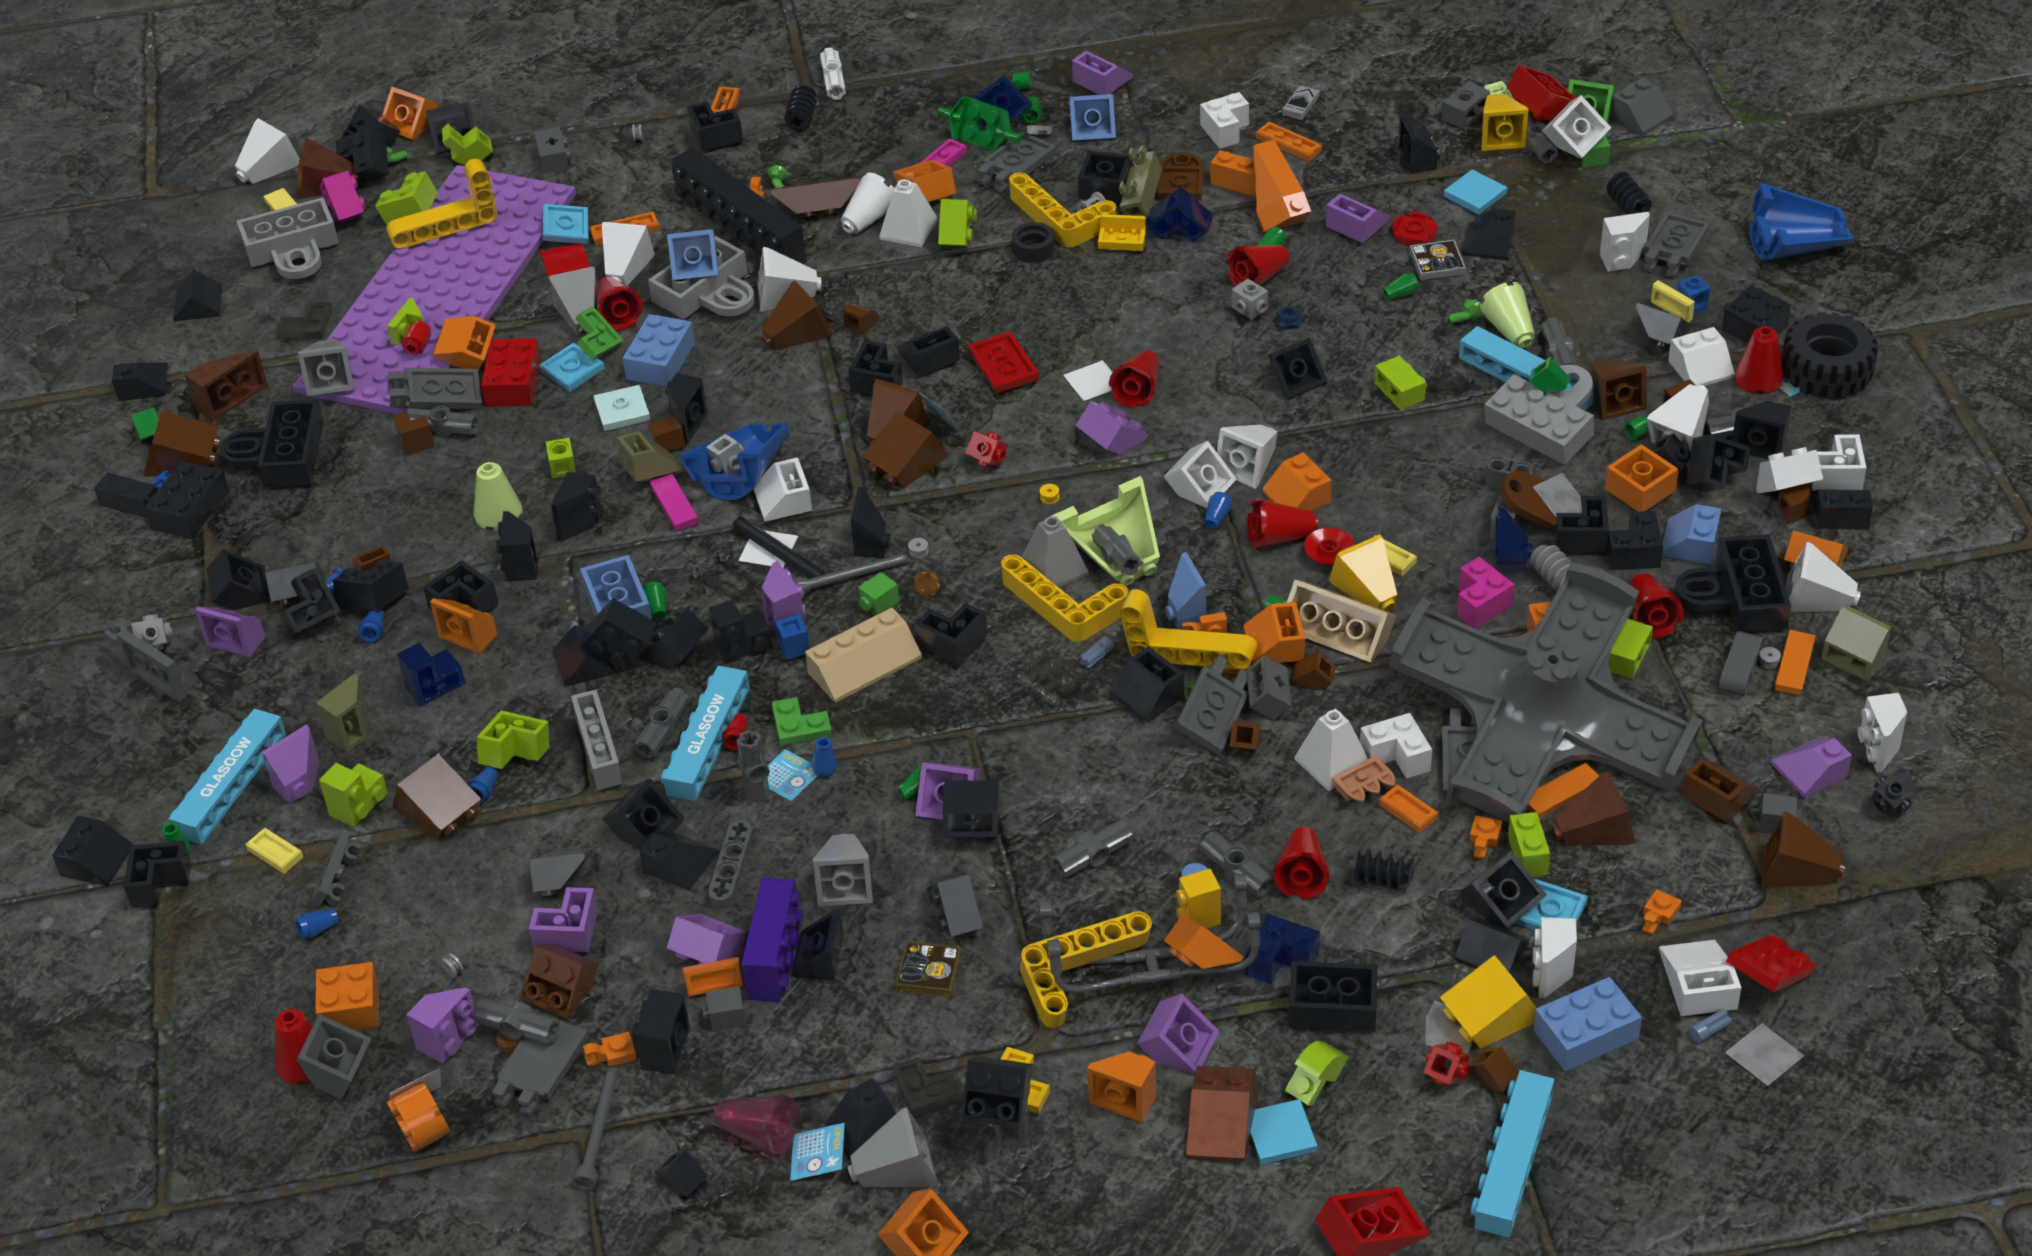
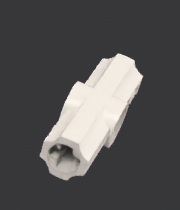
M832 47L825 48L820 53L827 96L833 100H839L846 94L842 65L838 51H835Z

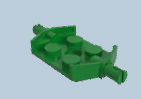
M961 97L951 110L942 106L938 108L940 112H937V115L949 120L953 140L965 141L990 150V153L996 151L1008 140L1020 144L1022 141L1020 139L1022 138L1021 134L1012 132L1007 110L970 97ZM982 119H984L987 123V127L985 130H983L980 126V121Z

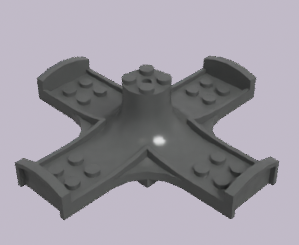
M1571 562L1564 581L1539 624L1527 633L1509 638L1492 636L1431 610L1432 601L1425 598L1421 599L1392 649L1389 667L1448 693L1463 703L1472 716L1470 725L1475 726V742L1456 775H1453L1449 783L1446 795L1447 800L1451 801L1454 797L1509 822L1510 815L1525 814L1538 787L1552 769L1560 765L1569 768L1572 761L1592 760L1610 765L1666 791H1670L1679 766L1692 740H1696L1703 720L1692 716L1690 722L1673 716L1623 693L1613 681L1608 664L1610 653L1635 608L1639 594L1637 589L1605 571Z

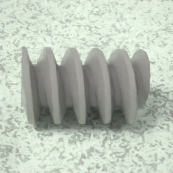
M1541 545L1533 551L1529 563L1558 592L1566 577L1571 560L1560 551L1558 546L1552 545L1548 547L1547 545Z

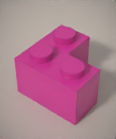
M345 171L322 179L319 188L327 207L331 208L337 224L363 215V209H366L362 196L358 197L355 188H358L353 175L350 176L349 172Z
M1478 557L1460 568L1459 590L1461 592L1458 595L1457 616L1472 628H1478L1513 606L1514 583L1482 558Z

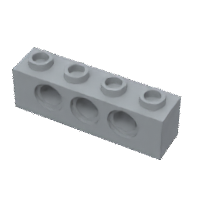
M597 690L572 695L571 699L575 718L597 790L623 784L619 761Z

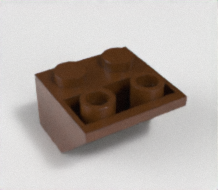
M1700 758L1684 774L1681 796L1727 823L1758 793L1759 788L1716 762Z
M554 944L535 946L519 999L561 1017L569 1018L591 990L599 963Z

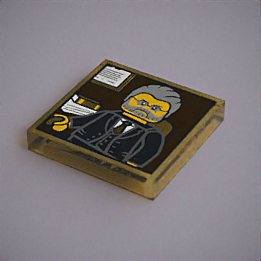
M906 941L895 983L896 991L951 997L962 954L961 947Z

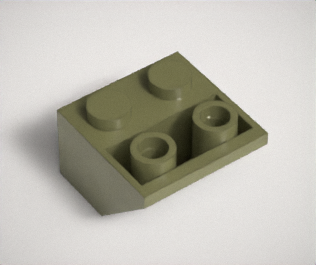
M638 431L617 437L620 463L635 482H646L653 477L673 474L681 470L680 464L666 448L642 432Z
M1844 604L1825 639L1822 659L1869 681L1884 664L1891 626Z
M354 673L316 702L326 739L345 752L350 751L367 737L368 707L359 675Z

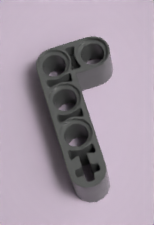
M1493 456L1487 461L1486 484L1490 488L1499 490L1501 481L1510 472L1520 470L1533 475V466L1525 461ZM1499 495L1491 514L1489 536L1494 542L1506 543L1511 540L1520 516L1512 512L1505 505L1501 495Z

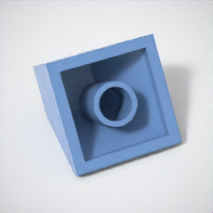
M1187 552L1181 554L1168 593V606L1165 607L1168 620L1173 621L1177 629H1182V624L1185 622H1199V616L1206 615V584Z

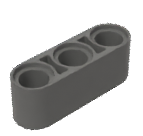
M1737 631L1722 671L1719 689L1746 695L1760 651L1762 650L1764 637Z

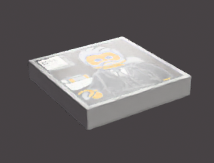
M1455 239L1410 246V254L1420 280L1466 274V266Z

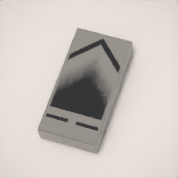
M1300 85L1283 107L1282 115L1303 120L1320 97V90Z

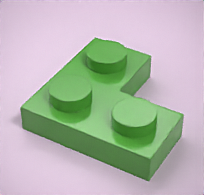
M594 306L579 313L575 318L588 333L580 338L577 345L591 360L611 351L623 342L619 334Z
M797 697L772 702L780 746L817 740L821 737H832L827 711L801 716Z

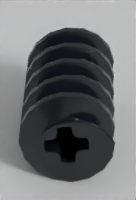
M799 85L790 94L784 120L792 130L805 131L811 124L817 96L815 90L811 87Z
M1626 171L1618 172L1608 181L1606 186L1608 195L1626 215L1649 212L1652 201L1648 199L1647 193L1639 187L1638 183L1630 177L1629 173Z
M1368 848L1364 855H1361V850L1359 849L1355 863L1354 879L1359 882L1364 876L1365 882L1371 884L1375 878L1377 886H1382L1386 880L1388 888H1393L1397 882L1398 889L1403 891L1407 884L1408 888H1410L1414 874L1415 858L1411 857L1408 864H1405L1404 855H1400L1397 862H1395L1393 853H1389L1385 860L1380 850L1375 857H1372L1371 848Z

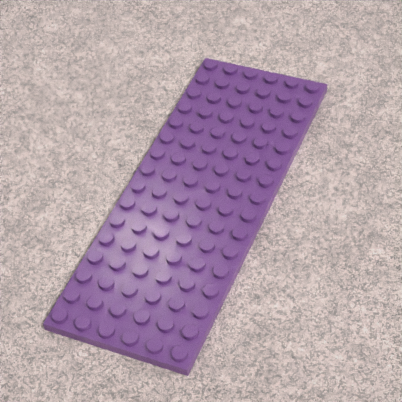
M457 165L439 188L430 209L470 198L464 166ZM488 171L497 208L496 219L481 226L399 249L395 247L327 339H337L346 345L354 390L313 395L311 397L393 414L406 412L410 408L406 407V405L403 408H392L389 405L388 372H406L407 368H455L456 366L432 357L444 320L446 318L476 316L486 321L489 320L543 242V204L568 206L576 195L575 187ZM409 297L414 298L424 322L431 328V337L424 351L418 355L408 353L402 347V342L400 345L391 344L387 328L389 322ZM301 374L292 387L294 393L307 396L303 375Z

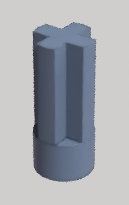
M1107 636L1101 638L1079 656L1080 664L1082 666L1085 665L1089 669L1114 649L1113 641Z
M1720 1010L1690 1027V1036L1695 1042L1700 1043L1710 1035L1731 1024L1732 1019L1728 1017L1726 1010Z

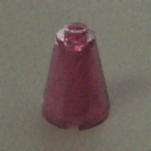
M785 1095L724 1099L714 1110V1120L719 1128L768 1153L782 1154L791 1146L795 1138L796 1130H792L793 1120L798 1121V1109L794 1099Z

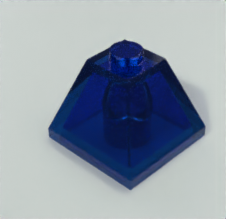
M1004 75L973 98L1007 110L1010 123L1033 106ZM982 119L980 123L987 127L986 121Z
M1499 508L1496 512L1495 564L1526 565L1528 558L1533 553V545L1528 543V536L1506 509Z

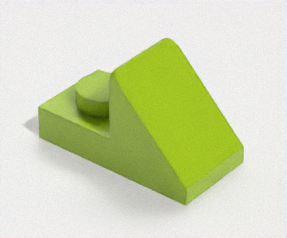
M409 297L387 325L391 344L400 345L412 323L415 321L424 322L414 298Z

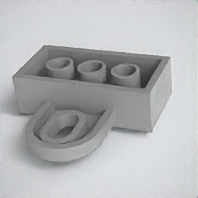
M323 197L236 221L251 267L261 266L274 261L278 273L290 279L305 278L314 274L322 264L319 249L339 243L334 222ZM296 258H303L305 263L295 266L292 264V261Z
M715 236L719 276L673 281L670 264L648 280L651 301L682 319L688 317L701 306L722 316H736L747 312L754 304V292L748 283L740 279L748 273L745 252ZM731 295L739 299V301H730L724 296Z
M1561 365L1560 367L1570 377L1569 380L1575 379L1578 382L1568 391L1554 393L1539 390L1532 383L1513 374L1484 404L1486 424L1566 465L1594 435V415L1580 409L1590 398L1593 391V381L1590 373L1580 366Z

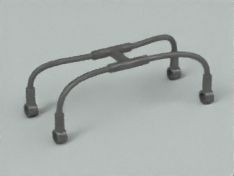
M1245 873L1233 875L1238 915L1234 924L1226 932L1217 936L1222 941L1231 937L1240 928L1244 920L1245 908L1247 907V880ZM1050 900L1039 901L1041 931L1046 940L1052 938L1051 934L1053 933ZM1258 911L1246 913L1251 953L1247 959L1236 964L1205 969L1201 967L1184 969L1175 967L1159 970L1157 959L1175 956L1169 952L1172 946L1127 952L1124 955L1110 956L1087 963L1107 964L1125 962L1127 964L1146 961L1148 968L1146 972L1133 973L1126 977L1088 985L1072 986L1064 983L1061 978V956L1065 954L1061 952L1059 939L1047 940L1051 974H1053L1054 980L1060 989L1071 993H1082L1127 983L1133 985L1177 979L1185 975L1226 973L1241 970L1251 965L1258 954V947L1260 946L1259 928L1261 927Z

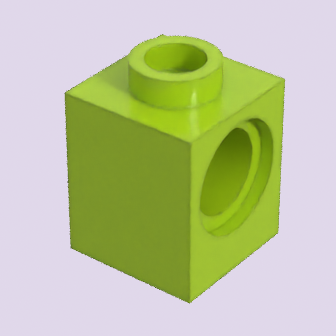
M570 438L547 441L546 447L552 478L564 477L567 472L576 473Z

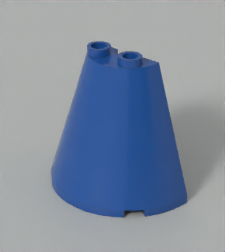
M1759 184L1751 211H1755V214L1753 216L1754 222H1750V239L1753 250L1760 259L1775 260L1851 246L1853 236L1849 228H1846L1847 223L1841 208L1773 186Z
M750 423L727 433L728 436L740 443L745 450L737 454L741 468L737 474L717 473L710 464L712 459L706 447L718 438L680 454L682 462L694 482L699 481L705 487L704 491L708 494L724 500L739 499L754 489L785 440L789 438L788 423H774L771 430L765 427L763 423Z

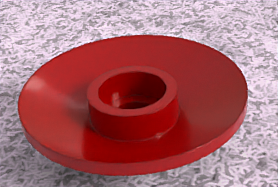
M1322 528L1313 531L1307 536L1304 542V550L1311 560L1324 565H1334L1337 553L1355 544L1353 538L1343 530Z

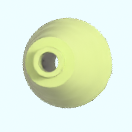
M1513 282L1514 285L1508 286L1507 283L1500 284L1483 296L1485 301L1483 304H1479L1481 312L1510 343L1520 348H1526L1532 344L1535 333L1524 290L1517 282Z
M487 462L477 469L473 515L476 523L481 528L486 529L487 526L493 527V530H498V522L502 521L503 511H509L519 518L523 510L520 500L501 467L496 463Z

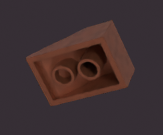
M257 349L204 362L185 374L195 410L212 422L268 387Z
M1196 1067L1191 1092L1187 1159L1246 1161L1251 1127L1259 1095V1086L1254 1068Z

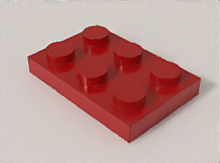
M1011 331L968 345L969 354L995 393L1039 380L1038 370Z
M1770 935L1731 951L1726 960L1727 963L1773 992L1812 975L1817 967V964L1809 960L1808 955L1791 949L1785 945L1781 938Z

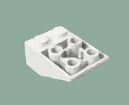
M1716 940L1659 946L1680 1016L1719 1012L1723 1009L1726 1011L1738 1009L1741 985L1734 966L1726 962L1728 957Z

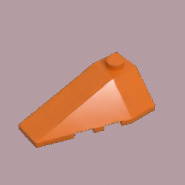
M1273 139L1254 145L1256 214L1263 232L1266 233L1269 228L1273 227L1281 229L1305 222L1311 213L1310 206L1303 189L1276 141Z

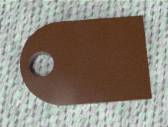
M1186 152L1173 153L1163 158L1160 162L1162 170L1158 182L1157 200L1202 201L1203 161L1198 156Z
M1516 470L1510 472L1501 481L1499 488L1505 505L1515 514L1555 533L1556 517L1533 488V486L1544 482V480L1525 471Z

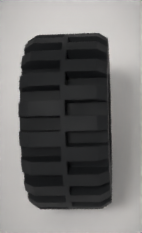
M1820 312L1818 315H1807L1804 319L1797 320L1787 330L1781 359L1783 374L1795 388L1799 387V390L1805 394L1811 393L1813 397L1819 398V396H1823L1826 399L1839 397L1840 399L1846 398L1848 394H1857L1873 378L1878 353L1877 339L1869 327H1865L1864 323L1859 320H1853L1851 316H1841L1839 313L1834 312L1832 314Z

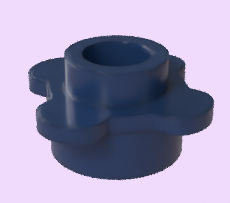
M1284 307L1276 313V318L1279 320L1278 326L1281 328H1291L1301 324V320L1298 319V311L1293 307Z

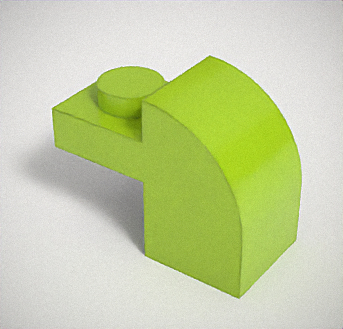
M449 124L442 128V141L448 149H451L452 159L458 163L466 164L471 159L483 160L493 152L491 139L477 127H474L464 136Z
M1315 1041L1311 1043L1296 1060L1295 1065L1298 1067L1285 1091L1305 1104L1313 1106L1325 1082L1336 1081L1349 1057L1326 1042Z

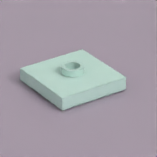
M640 385L593 395L604 431L650 421V414Z

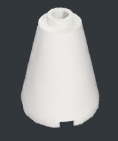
M868 172L861 178L841 217L842 227L846 232L857 234L887 213L895 188L892 185L889 187L885 185L883 177Z

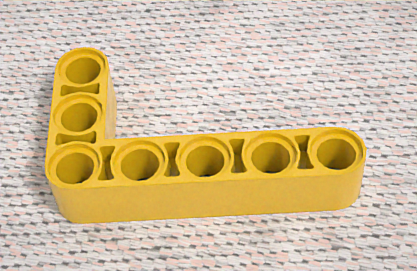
M471 159L464 166L470 198L390 221L386 226V231L393 246L399 249L494 221L497 217V208L490 175L480 159Z
M1014 173L1009 177L1011 200L1035 222L1049 226L1054 232V239L1063 247H1075L1099 236L1101 215H1116V204L1108 200L1098 202L1074 214H1070L1027 174Z
M1008 555L1001 561L1003 584L1072 641L1082 642L1121 618L1120 610L1128 594L1127 587L1122 584H1111L1078 604L1022 557Z
M1133 589L1129 591L1120 610V617L1132 656H1135L1146 647H1150L1171 664L1210 667L1217 656L1221 655L1228 660L1224 668L1247 669L1257 649L1256 640L1248 635L1157 628L1150 598L1142 590Z
M1140 911L1132 912L1029 944L1022 950L1020 973L1044 1025L1051 1028L1061 1026L1065 1022L1068 1007L1064 991L1057 986L1054 976L1051 974L1047 940L1059 939L1061 952L1065 954L1061 956L1062 971L1145 945L1148 942L1152 925L1151 918L1146 913ZM1138 927L1143 931H1136L1133 928ZM1107 936H1115L1117 939H1109ZM1080 944H1089L1091 947L1086 948ZM1029 960H1035V961H1037V962H1039V963H1037V964H1031V963H1029L1028 961H1029ZM1039 984H1046V985H1048L1049 987H1048V988H1042V987H1040V986H1038V985H1039ZM1049 1008H1057L1060 1011L1051 1012Z

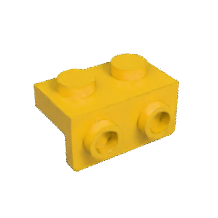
M1101 215L1098 249L1144 250L1146 238L1145 216Z

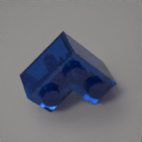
M1181 186L1150 209L1146 226L1160 239L1179 229L1194 242L1209 231L1213 214Z
M419 642L397 653L406 690L420 707L466 684L462 666L447 649L431 656Z
M1267 914L1260 927V946L1258 947L1257 957L1251 965L1245 968V975L1272 984L1282 964L1291 967V961L1315 962L1320 953V931ZM1251 947L1248 948L1245 959L1250 955Z

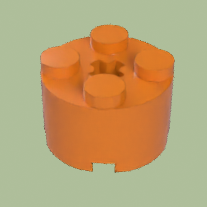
M424 1082L387 1101L414 1153L451 1132Z

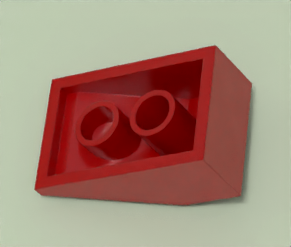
M1399 1187L1330 1196L1315 1218V1222L1337 1256H1387L1427 1238L1430 1234Z

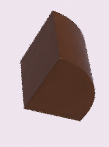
M851 303L843 309L845 328L862 335L880 320L876 311L856 303Z
M675 416L647 424L656 441L662 447L671 450L686 447L682 426Z
M1808 483L1780 489L1777 509L1788 524L1799 521L1806 514L1810 494Z
M1318 650L1295 663L1292 682L1307 689L1326 688L1333 684L1336 665Z
M1233 720L1230 748L1257 751L1262 732L1260 723Z
M1502 1047L1484 1049L1470 1063L1469 1069L1471 1074L1483 1086L1498 1093H1503L1509 1087L1511 1080L1515 1081L1519 1074V1071Z

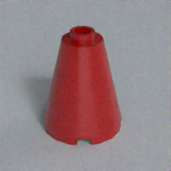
M1282 245L1239 246L1233 248L1228 253L1226 264H1229L1230 271L1227 272L1228 277L1235 287L1246 279L1260 286L1288 265L1289 252Z
M612 277L602 278L597 283V311L614 330L619 331L635 325L640 313L642 314L643 303L639 294Z
M1763 326L1754 330L1735 370V382L1741 389L1749 393L1755 394V391H1763V394H1769L1781 387L1784 376L1778 334L1772 328Z
M1144 350L1114 369L1110 375L1109 388L1111 386L1112 395L1119 403L1130 408H1136L1141 405L1145 406L1151 401L1156 391L1160 364L1158 356L1152 351Z
M1260 498L1252 499L1249 506H1253L1252 513H1247L1246 529L1248 541L1254 542L1251 545L1252 548H1263L1305 538L1318 529V518L1314 516L1312 511Z
M1640 573L1633 577L1630 585L1637 589L1639 594L1635 608L1631 613V619L1653 626L1651 639L1662 638L1674 632V627L1679 621L1681 623L1683 620L1684 610L1680 600L1648 573Z
M1302 826L1295 828L1291 832L1275 865L1274 882L1277 888L1286 896L1292 897V895L1301 896V899H1309L1318 896L1326 889L1329 880V869L1316 832L1309 827Z
M297 1009L285 1010L275 1020L274 1067L282 1081L291 1085H298L297 1082L307 1081V1084L312 1083L296 1060L313 1025Z

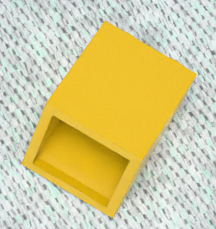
M1495 955L1440 997L1446 1005L1442 1009L1452 1023L1458 1020L1462 1025L1458 1031L1468 1043L1474 1040L1480 1049L1534 1024L1535 1005Z

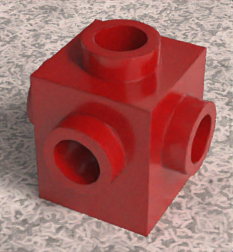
M974 431L965 454L977 458L976 463L984 467L990 468L991 464L1000 466L1001 462L1006 458L1008 443L1001 441L1002 436L988 431L987 434Z
M1447 1041L1446 1044L1434 1045L1426 1056V1067L1423 1073L1432 1076L1434 1082L1444 1086L1458 1083L1460 1080H1464L1469 1072L1470 1064L1467 1062L1470 1055L1462 1052L1463 1047L1453 1042ZM1448 1059L1453 1060L1451 1066L1448 1065Z

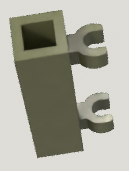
M1142 145L1139 150L1140 154L1135 153L1133 148L1129 150L1128 157L1132 163L1126 185L1124 182H1121L1119 186V191L1123 195L1120 208L1124 215L1145 216L1146 219H1149L1162 167L1155 152H1147L1146 148Z

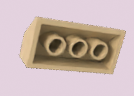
M1296 579L1287 603L1296 602L1305 638L1368 662H1373L1387 642L1397 616Z
M893 608L805 651L808 674L835 703L922 659V654L906 621Z

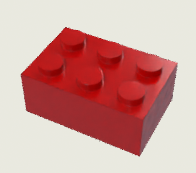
M1521 65L1517 66L1506 87L1512 93V97L1515 100L1522 102L1528 108V111L1534 113L1533 117L1542 122L1545 119L1551 122L1570 101L1576 98L1552 75Z
M537 338L491 339L481 383L486 407L533 405L539 375L538 365L541 364L542 360Z

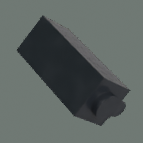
M108 472L94 487L101 506L147 518L144 507L159 489L156 485Z

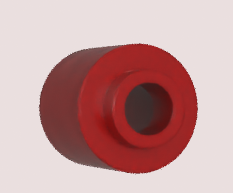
M423 321L412 323L402 340V347L410 354H421L431 337L430 326Z

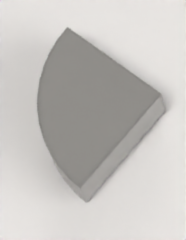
M1028 125L1027 133L1030 135L1052 134V126Z

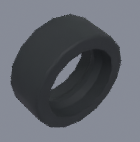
M1030 222L1019 225L1011 235L1013 254L1022 261L1040 262L1049 258L1055 250L1054 232L1043 223ZM1033 239L1044 241L1043 243L1037 245H1028L1023 243L1027 240Z

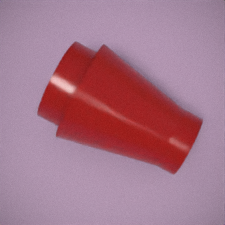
M735 714L722 733L723 743L728 749L738 750L737 739H739L740 733L747 731L748 718L744 714Z

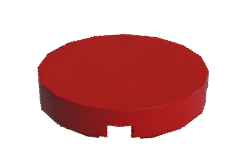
M1409 212L1406 213V216L1401 217L1400 215L1393 221L1392 235L1398 242L1407 246L1430 243L1437 237L1438 224L1428 214Z

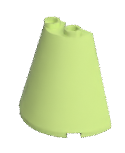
M1141 476L1119 485L1118 498L1078 516L1075 507L1072 506L1051 516H1057L1066 527L1072 541L1122 585L1128 586L1135 579L1143 575L1150 576L1157 571L1156 564L1160 559ZM1100 524L1110 526L1119 536L1124 534L1127 537L1132 550L1140 557L1142 564L1136 574L1129 576L1127 573H1122L1113 563L1109 565L1105 561L1100 548L1093 542L1091 536L1096 526Z

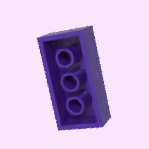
M762 877L741 964L747 1000L781 1002L783 991L788 990L789 975L787 972L788 969L793 968L794 953L792 949L798 946L799 932L797 927L802 925L804 915L803 909H799L801 892L796 891L795 879Z

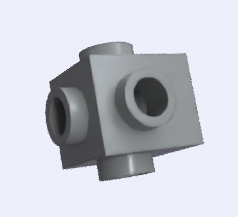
M1246 279L1231 289L1232 308L1252 320L1268 309V291L1253 281Z
M724 434L706 447L712 459L710 464L717 473L737 474L741 468L737 454L745 450L736 440Z
M158 614L143 616V621L131 623L133 635L157 650L164 649V644L170 643L169 637H173L171 623H166V618H158ZM153 628H154L155 631H156V634H155L154 637H152V635H151V630H152Z

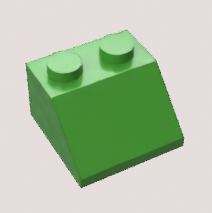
M1570 79L1568 91L1576 98L1582 95L1608 123L1612 95L1616 92L1613 85Z

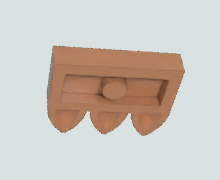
M1377 756L1332 777V785L1347 801L1364 802L1365 792L1379 794L1381 784L1391 787L1395 785L1394 774Z

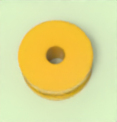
M1045 484L1040 488V500L1043 503L1054 504L1059 500L1058 486Z

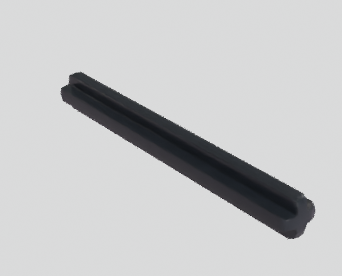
M742 516L734 520L733 525L737 531L809 579L825 575L824 570Z

